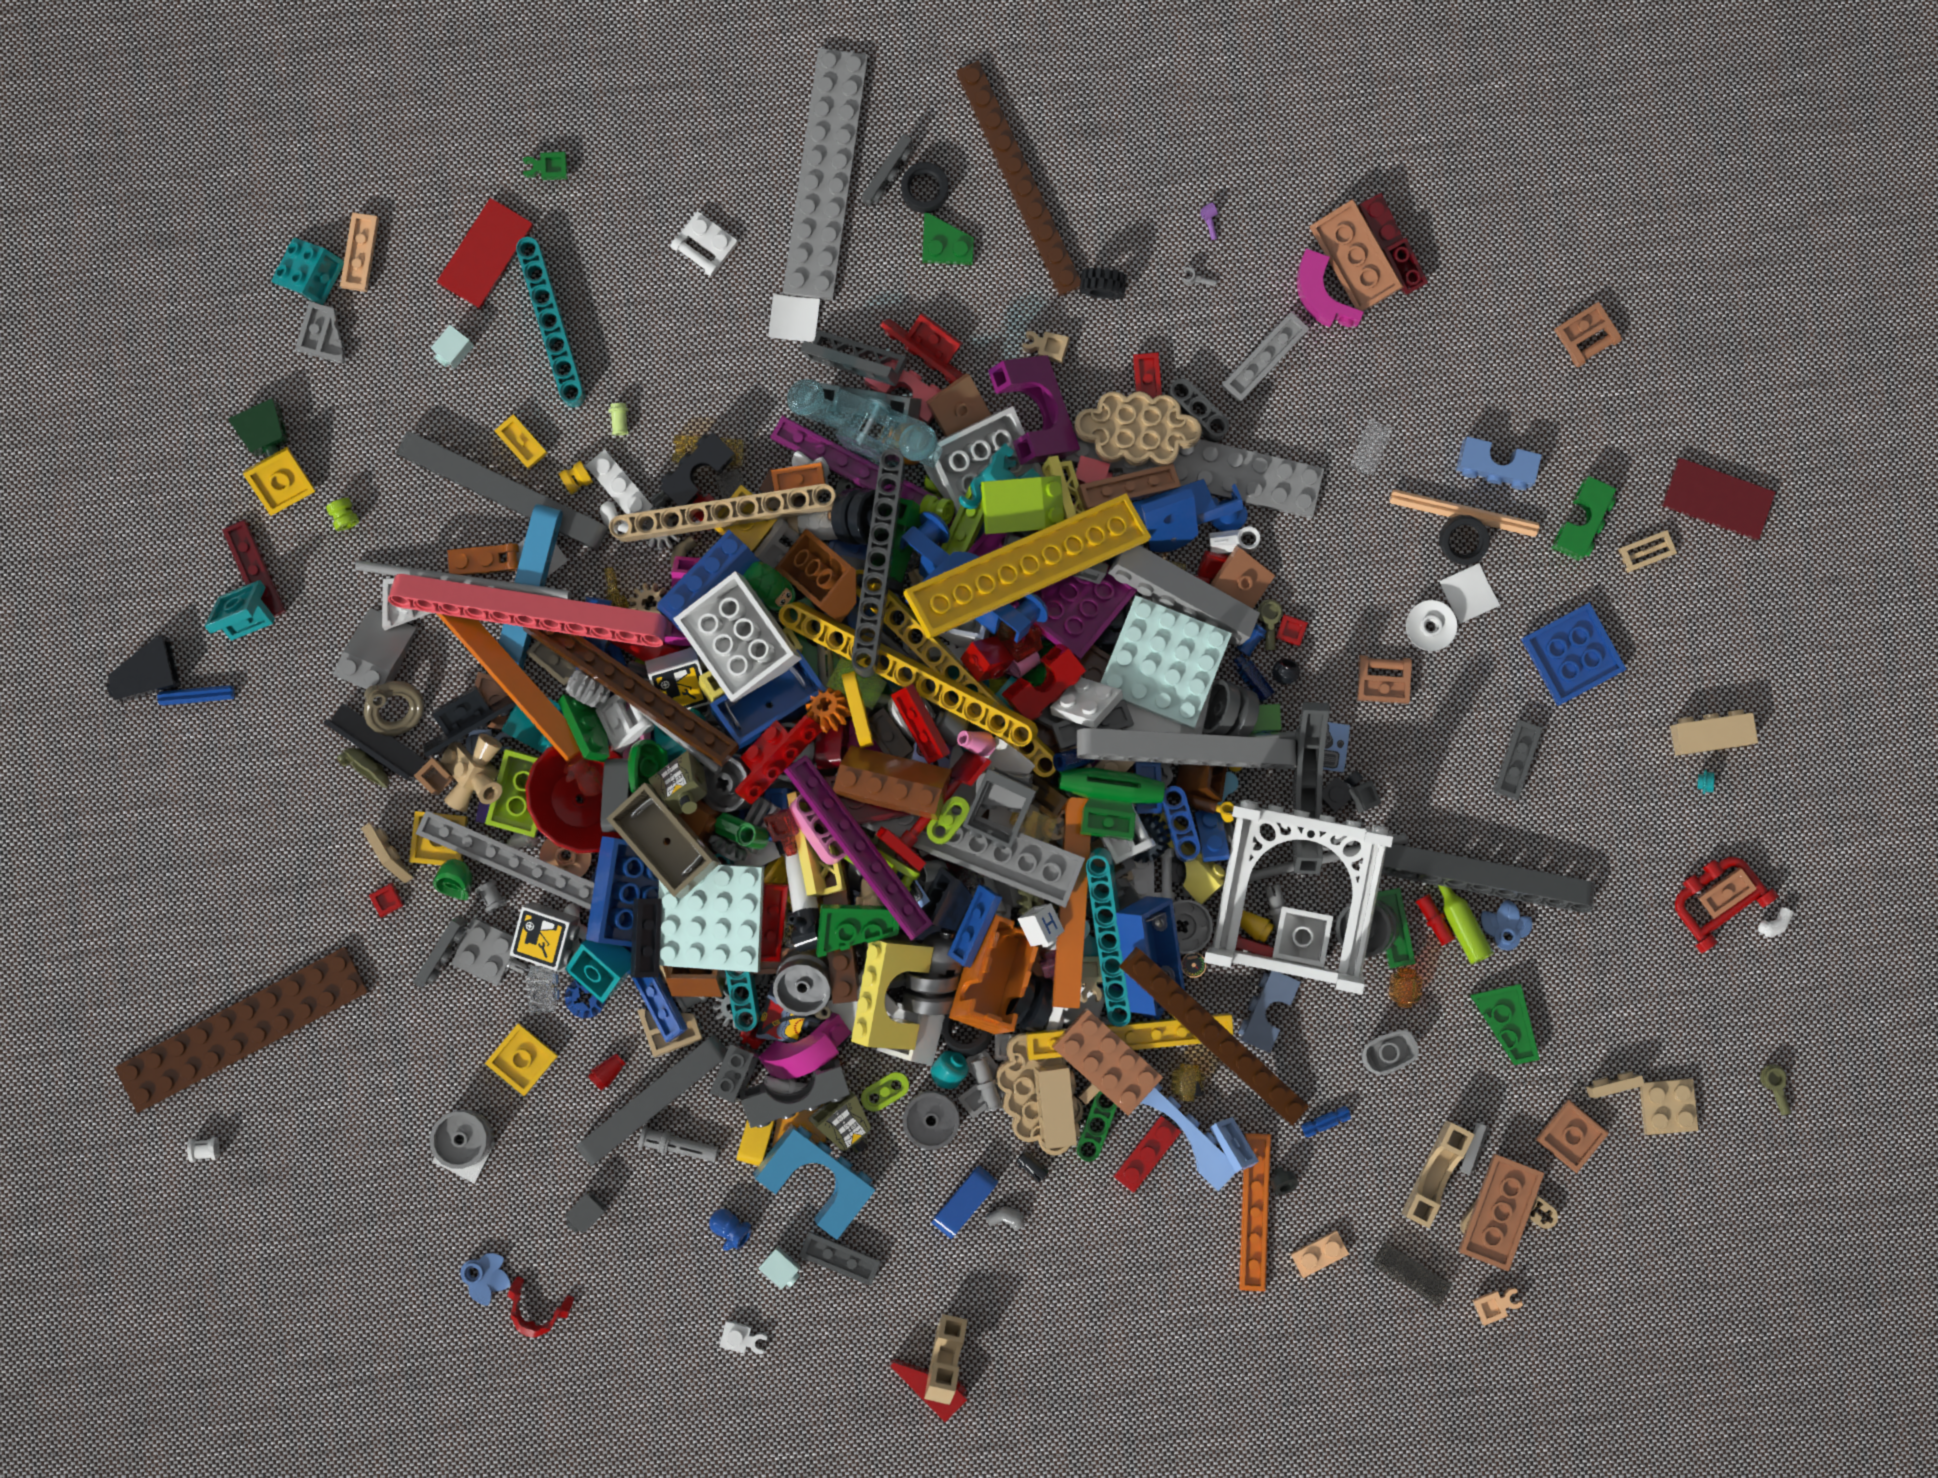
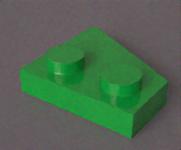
M924 213L922 263L973 265L974 238L935 216Z

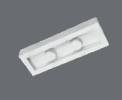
M605 449L585 465L626 514L654 509Z

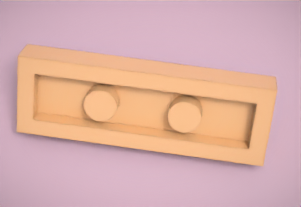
M352 213L340 283L342 289L368 291L379 224L377 216Z

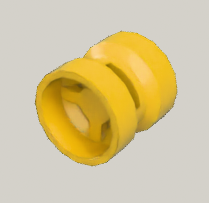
M581 460L576 462L573 468L569 470L564 469L558 473L571 495L578 492L579 487L583 485L588 486L593 483Z

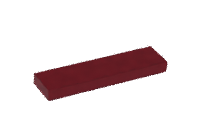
M244 519L223 528V534L245 585L261 580L266 587L261 600L274 617L286 613L285 606L248 521Z

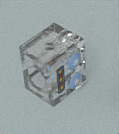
M530 966L526 978L529 1013L555 1012L560 997L557 971L543 966Z

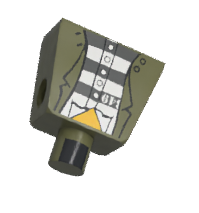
M688 750L648 779L660 798L676 814L693 813L697 809L696 802L707 794L704 766Z
M849 1090L850 1095H847L839 1102H827L812 1114L808 1120L842 1151L852 1147L856 1153H859L868 1145L863 1136L870 1131L871 1126L858 1098Z

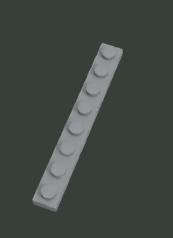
M426 810L415 834L587 909H591L594 890L593 882Z

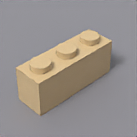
M1744 709L1729 711L1727 717L1719 718L1718 713L1703 715V720L1694 721L1693 717L1678 719V724L1670 726L1675 756L1758 743L1753 713L1744 714Z
M1065 1064L1034 1067L1041 1145L1045 1149L1077 1145L1076 1137L1080 1136L1078 1122L1074 1121L1077 1101L1076 1097L1072 1096L1071 1086L1075 1085L1073 1071Z

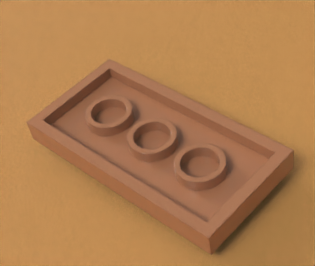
M1354 199L1309 226L1324 254L1330 257L1329 263L1355 309L1364 312L1404 287Z
M1088 1008L1082 1011L1052 1045L1055 1051L1128 1116L1163 1078L1161 1074Z
M1493 1153L1458 1252L1509 1271L1544 1173Z

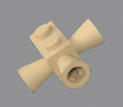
M479 734L473 755L467 751L461 742L456 743L454 741L449 744L440 762L458 783L444 798L448 806L457 811L466 812L473 790L476 791L480 802L483 804H491L499 799L502 794V786L494 781L499 772L490 762L502 748V744L497 739L487 734Z

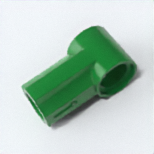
M724 812L716 819L717 821L714 825L715 833L738 842L741 846L759 850L763 849L769 841V833L762 826L752 824Z

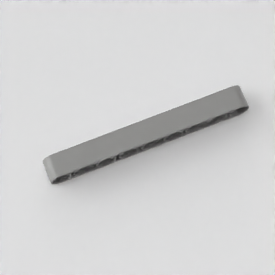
M1097 728L1077 730V757L1081 759L1266 769H1293L1297 767L1296 741L1291 739Z

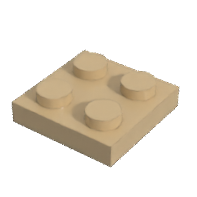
M1693 1079L1644 1082L1645 1086L1640 1087L1645 1135L1699 1131Z

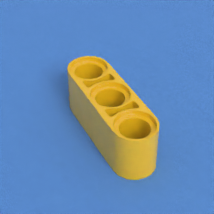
M747 1120L736 1160L755 1166L760 1165L765 1158L775 1120L762 1128H750Z

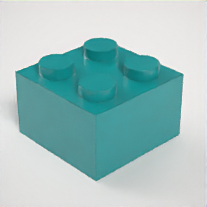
M585 940L565 970L600 1002L604 1003L630 974L631 951L620 945Z

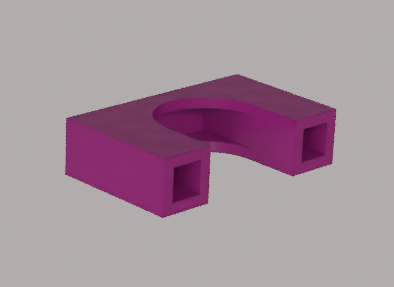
M1048 355L1003 360L988 370L996 394L1008 392L1025 393L1036 402L1043 418L1042 430L1028 432L1013 441L1020 465L1045 462L1048 457L1058 456L1059 460L1065 459L1067 456L1080 450Z

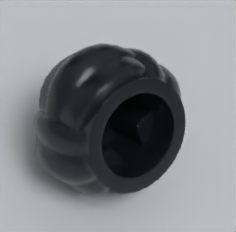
M1282 658L1274 664L1272 675L1278 683L1287 685L1299 678L1300 668L1295 661Z

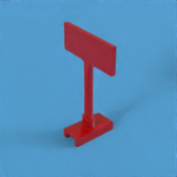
M965 751L951 768L952 774L950 778L954 780L948 785L944 803L952 797L961 783L972 786L991 761L988 758ZM920 817L909 831L906 830L900 837L882 826L875 835L911 867L920 871L926 862L912 847L918 841L917 837L932 819Z

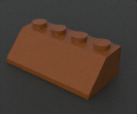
M805 529L775 569L820 609L841 623L856 604V569L808 529Z
M851 745L840 763L833 790L839 797L939 821L952 769Z

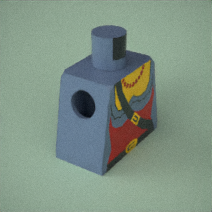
M774 984L770 985L756 1033L757 1038L797 1042L801 1029L813 1032L818 1028L820 1019L811 1015L797 1016L786 1012L776 1002L773 994Z

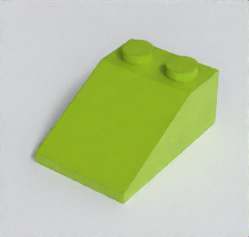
M1061 476L981 482L985 534L1042 530L1064 521Z
M505 749L496 781L502 786V794L498 800L490 804L485 824L536 837L538 829L527 810L525 785L531 767L539 756L514 749Z

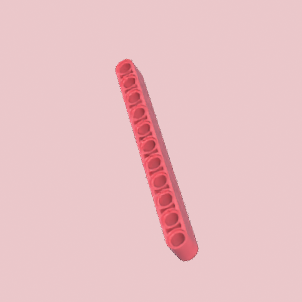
M397 574L395 576L388 596V601L392 605L405 609L650 647H660L663 645L669 622L667 617L659 613L407 574Z

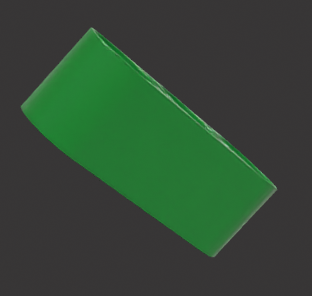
M1101 1091L1093 1097L1076 1145L1079 1157L1088 1162L1098 1158L1117 1107L1113 1102L1107 1107L1101 1106L1099 1104V1097L1103 1094ZM1099 1117L1103 1119L1104 1126L1100 1131H1093L1090 1128V1122L1093 1118ZM1085 1142H1092L1095 1145L1094 1153L1089 1156L1081 1152V1146Z

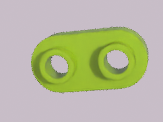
M958 796L949 798L942 807L939 821L932 819L929 822L927 835L933 843L946 844L963 825L970 810L969 804L964 798ZM955 806H959L962 809L960 815L952 813V809ZM938 827L945 828L943 836L936 835L935 831Z
M901 1072L888 1074L865 1088L861 1095L862 1105L865 1109L872 1112L883 1109L907 1093L909 1080ZM899 1080L901 1088L893 1089L892 1081ZM870 1094H878L879 1101L876 1103L871 1102L869 1099Z

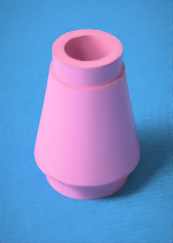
M961 731L957 737V742L960 746L982 757L991 755L996 747L995 738L989 732Z

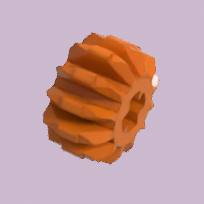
M829 687L824 693L819 689L818 696H810L812 703L806 704V710L808 711L806 715L820 724L823 732L828 733L831 727L838 732L837 725H846L844 718L851 716L848 709V700L839 690L834 691Z

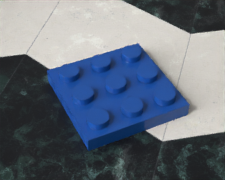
M1590 602L1521 638L1557 706L1627 670Z

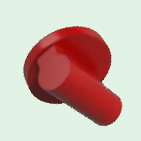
M759 1023L752 1030L741 1032L740 1037L743 1038V1045L750 1044L751 1048L758 1049L766 1040L756 1037Z

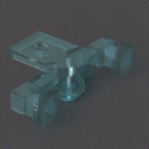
M812 379L799 380L788 391L787 404L793 413L837 429L835 436L846 449L878 466L882 453L891 448L899 450L905 458L911 461H917L932 468L935 467L943 451L937 443L936 433L925 422L892 410L890 405L878 398L869 396L868 399H865L839 388L831 402L824 398L822 386ZM865 419H867L868 421H867V423H866V425H865L863 431L861 432L860 429H861V427H862V425H863ZM873 423L884 426L878 439L868 435ZM891 460L887 463V466L892 468L896 467L899 463L898 461Z

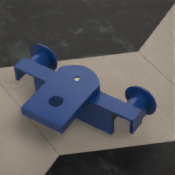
M1204 479L1132 503L1151 535L1150 540L1145 543L1148 544L1150 551L1169 552L1185 546L1198 535L1199 524L1211 521L1212 525L1220 531L1238 530L1245 524L1248 516L1247 509L1243 505L1236 484L1232 485V500L1218 501L1217 497L1212 498ZM1114 557L1106 560V562L1110 566L1113 562Z
M929 511L920 514L922 525L918 529L912 526L901 537L900 548L902 550L909 544L921 554L918 573L925 578L922 582L979 558V556L969 552H953L949 555L937 545L938 542L947 543L950 539L949 528L941 517ZM1031 593L1018 599L1019 606L1017 608H1014L1011 604H1006L975 618V620L993 635L998 632L1000 622H1005L1016 631L1014 641L1018 643L1029 632L1030 627L1036 621L1046 622L1048 619V609L1039 596Z

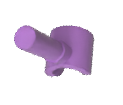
M1209 203L1201 209L1200 214L1208 225L1211 240H1216L1217 235L1212 217L1218 215V211L1213 203Z

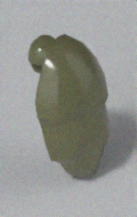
M349 747L337 756L342 766L351 764L357 772L383 788L389 786L390 780L384 772V767L365 751Z

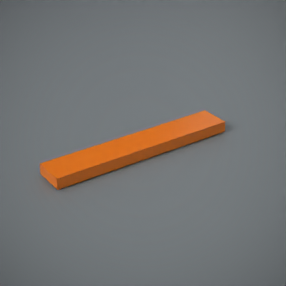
M1244 1133L1245 1139L1259 1162L1243 1170L1239 1290L1266 1291L1271 1134Z

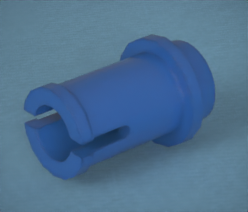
M1255 624L1251 637L1236 648L1250 657L1261 639L1266 638L1264 635L1267 631Z

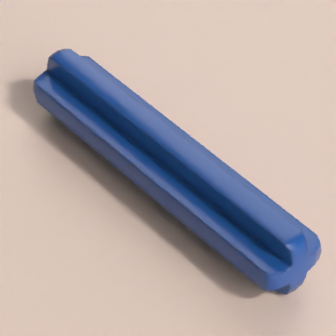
M226 685L160 691L157 698L159 705L234 699L235 690L233 686Z

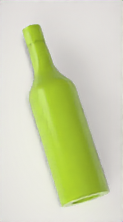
M1438 885L1444 898V915L1470 964H1476L1493 955L1494 952L1467 901L1456 895L1451 888Z

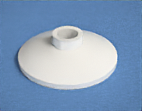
M1428 600L1417 604L1409 612L1406 619V632L1411 642L1418 648L1425 651H1438L1448 646L1454 639L1457 632V620L1453 611L1446 604L1435 600ZM1426 623H1432L1434 630L1428 631L1425 627Z

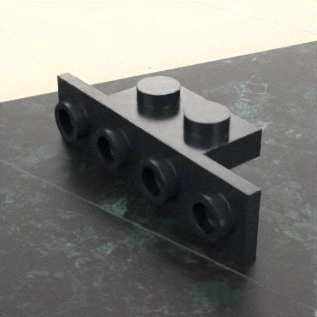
M474 686L432 711V716L444 733L423 744L424 755L427 758L432 754L438 755L442 753L449 744L454 741L456 743L463 741L473 730L487 727L492 719L499 715L501 717L508 715L512 712L516 703L508 695L489 706L477 686Z

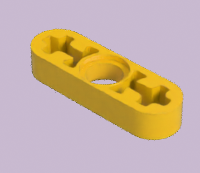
M853 671L842 674L860 748L874 745L856 673Z

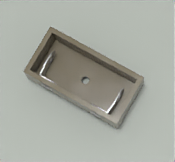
M644 783L606 818L673 897L684 898L721 863L682 817L664 803L651 784ZM666 838L670 839L669 845H665L664 840Z

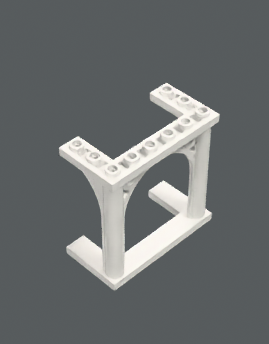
M1242 800L1240 804L1234 805L1232 816L1237 817L1230 856L1213 943L1206 951L1204 963L1229 968L1232 963L1335 983L1337 990L1363 994V965L1386 847H1391L1392 833H1388L1387 827L1372 825L1371 829L1362 828L1361 822L1346 820L1345 824L1335 822L1336 817L1320 815L1319 819L1309 817L1310 812L1294 809V814L1283 812L1284 807L1268 805V809L1257 807L1258 802ZM1267 823L1274 828L1276 833L1274 840L1267 841L1262 837L1260 833V826ZM1277 823H1281L1284 829L1290 827L1291 833L1289 835L1281 834ZM1298 827L1304 828L1302 833L1299 831ZM1312 830L1315 832V836L1310 838L1307 836V832ZM1320 831L1326 832L1320 837ZM1332 836H1336L1335 839L1347 836L1339 845H1334L1330 841ZM1254 837H1256L1259 843L1263 844L1260 850H1253L1256 842H1253ZM1289 840H1310L1332 850L1345 864L1352 882V902L1338 971L1235 950L1251 871L1258 859L1273 846ZM1350 841H1358L1361 844L1360 851L1354 856L1344 855V846ZM1363 858L1362 864L1359 863L1360 869L1355 870L1352 867V862Z

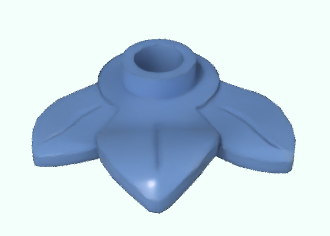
M1506 900L1501 904L1497 914L1487 911L1481 913V924L1484 932L1494 937L1496 945L1502 950L1510 951L1515 949L1519 945L1520 939L1528 936L1532 930V918L1529 916L1520 917L1517 906L1510 900ZM1503 934H1510L1512 936V940H1505Z
M488 1253L479 1260L472 1259L467 1261L461 1268L460 1275L463 1282L469 1285V1295L481 1305L488 1306L490 1304L492 1291H502L511 1286L508 1275L500 1269L504 1261V1257L501 1255ZM471 1268L478 1270L477 1277H473L470 1274Z

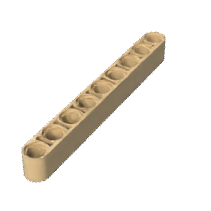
M818 484L618 515L611 520L609 530L618 540L630 542L832 510L837 494L831 486ZM823 492L831 493V499L827 503L819 502V496ZM798 496L806 497V502L802 507H795L793 505L795 498ZM772 500H779L781 502L779 509L776 511L768 509V505ZM749 503L754 504V512L750 515H745L743 513L744 507ZM724 507L729 508V516L725 519H719V510ZM699 511L704 512V519L699 523H694V514ZM673 515H678V524L669 527L668 519ZM648 519H653V527L648 531H644L643 523ZM628 523V531L625 534L619 535L617 532L619 525Z

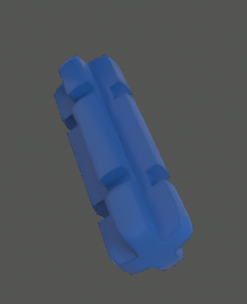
M1343 1106L1336 1109L1337 1112L1331 1111L1315 1118L1314 1122L1308 1121L1302 1124L1301 1128L1304 1135L1311 1137L1316 1135L1317 1131L1323 1132L1339 1125L1338 1122L1340 1121L1343 1123L1350 1120L1351 1114L1349 1109Z

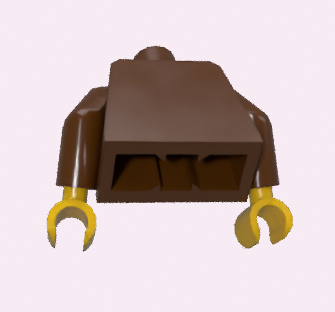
M1181 764L1178 768L1177 781L1170 783L1168 788L1171 786L1180 787L1185 792L1188 805L1191 808L1212 814L1215 812L1221 813V817L1225 822H1232L1234 820L1232 814L1227 813L1228 811L1233 812V803L1224 802L1221 805L1217 804L1223 799L1227 766ZM1229 767V769L1233 772L1240 771L1242 767ZM1174 793L1169 794L1172 798L1179 797L1177 794Z

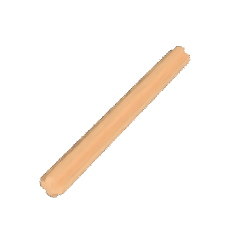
M1396 489L1392 491L1390 496V503L1451 518L1458 515H1470L1480 520L1486 526L1533 537L1539 532V523Z

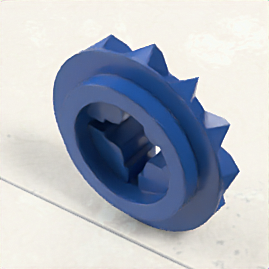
M575 979L567 987L564 996L566 1007L574 1016L580 1018L596 1016L603 1009L605 1002H600L592 995L589 998L591 1008L585 1002L576 1003L575 1001L581 997L580 987L585 993L590 992Z

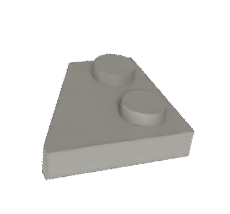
M309 301L295 347L297 352L341 364L345 363L338 319L334 308Z

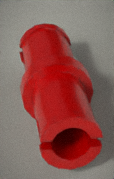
M1430 894L1415 901L1427 920L1426 925L1428 927L1431 926L1441 946L1456 938L1444 920L1446 916L1444 913H1440Z

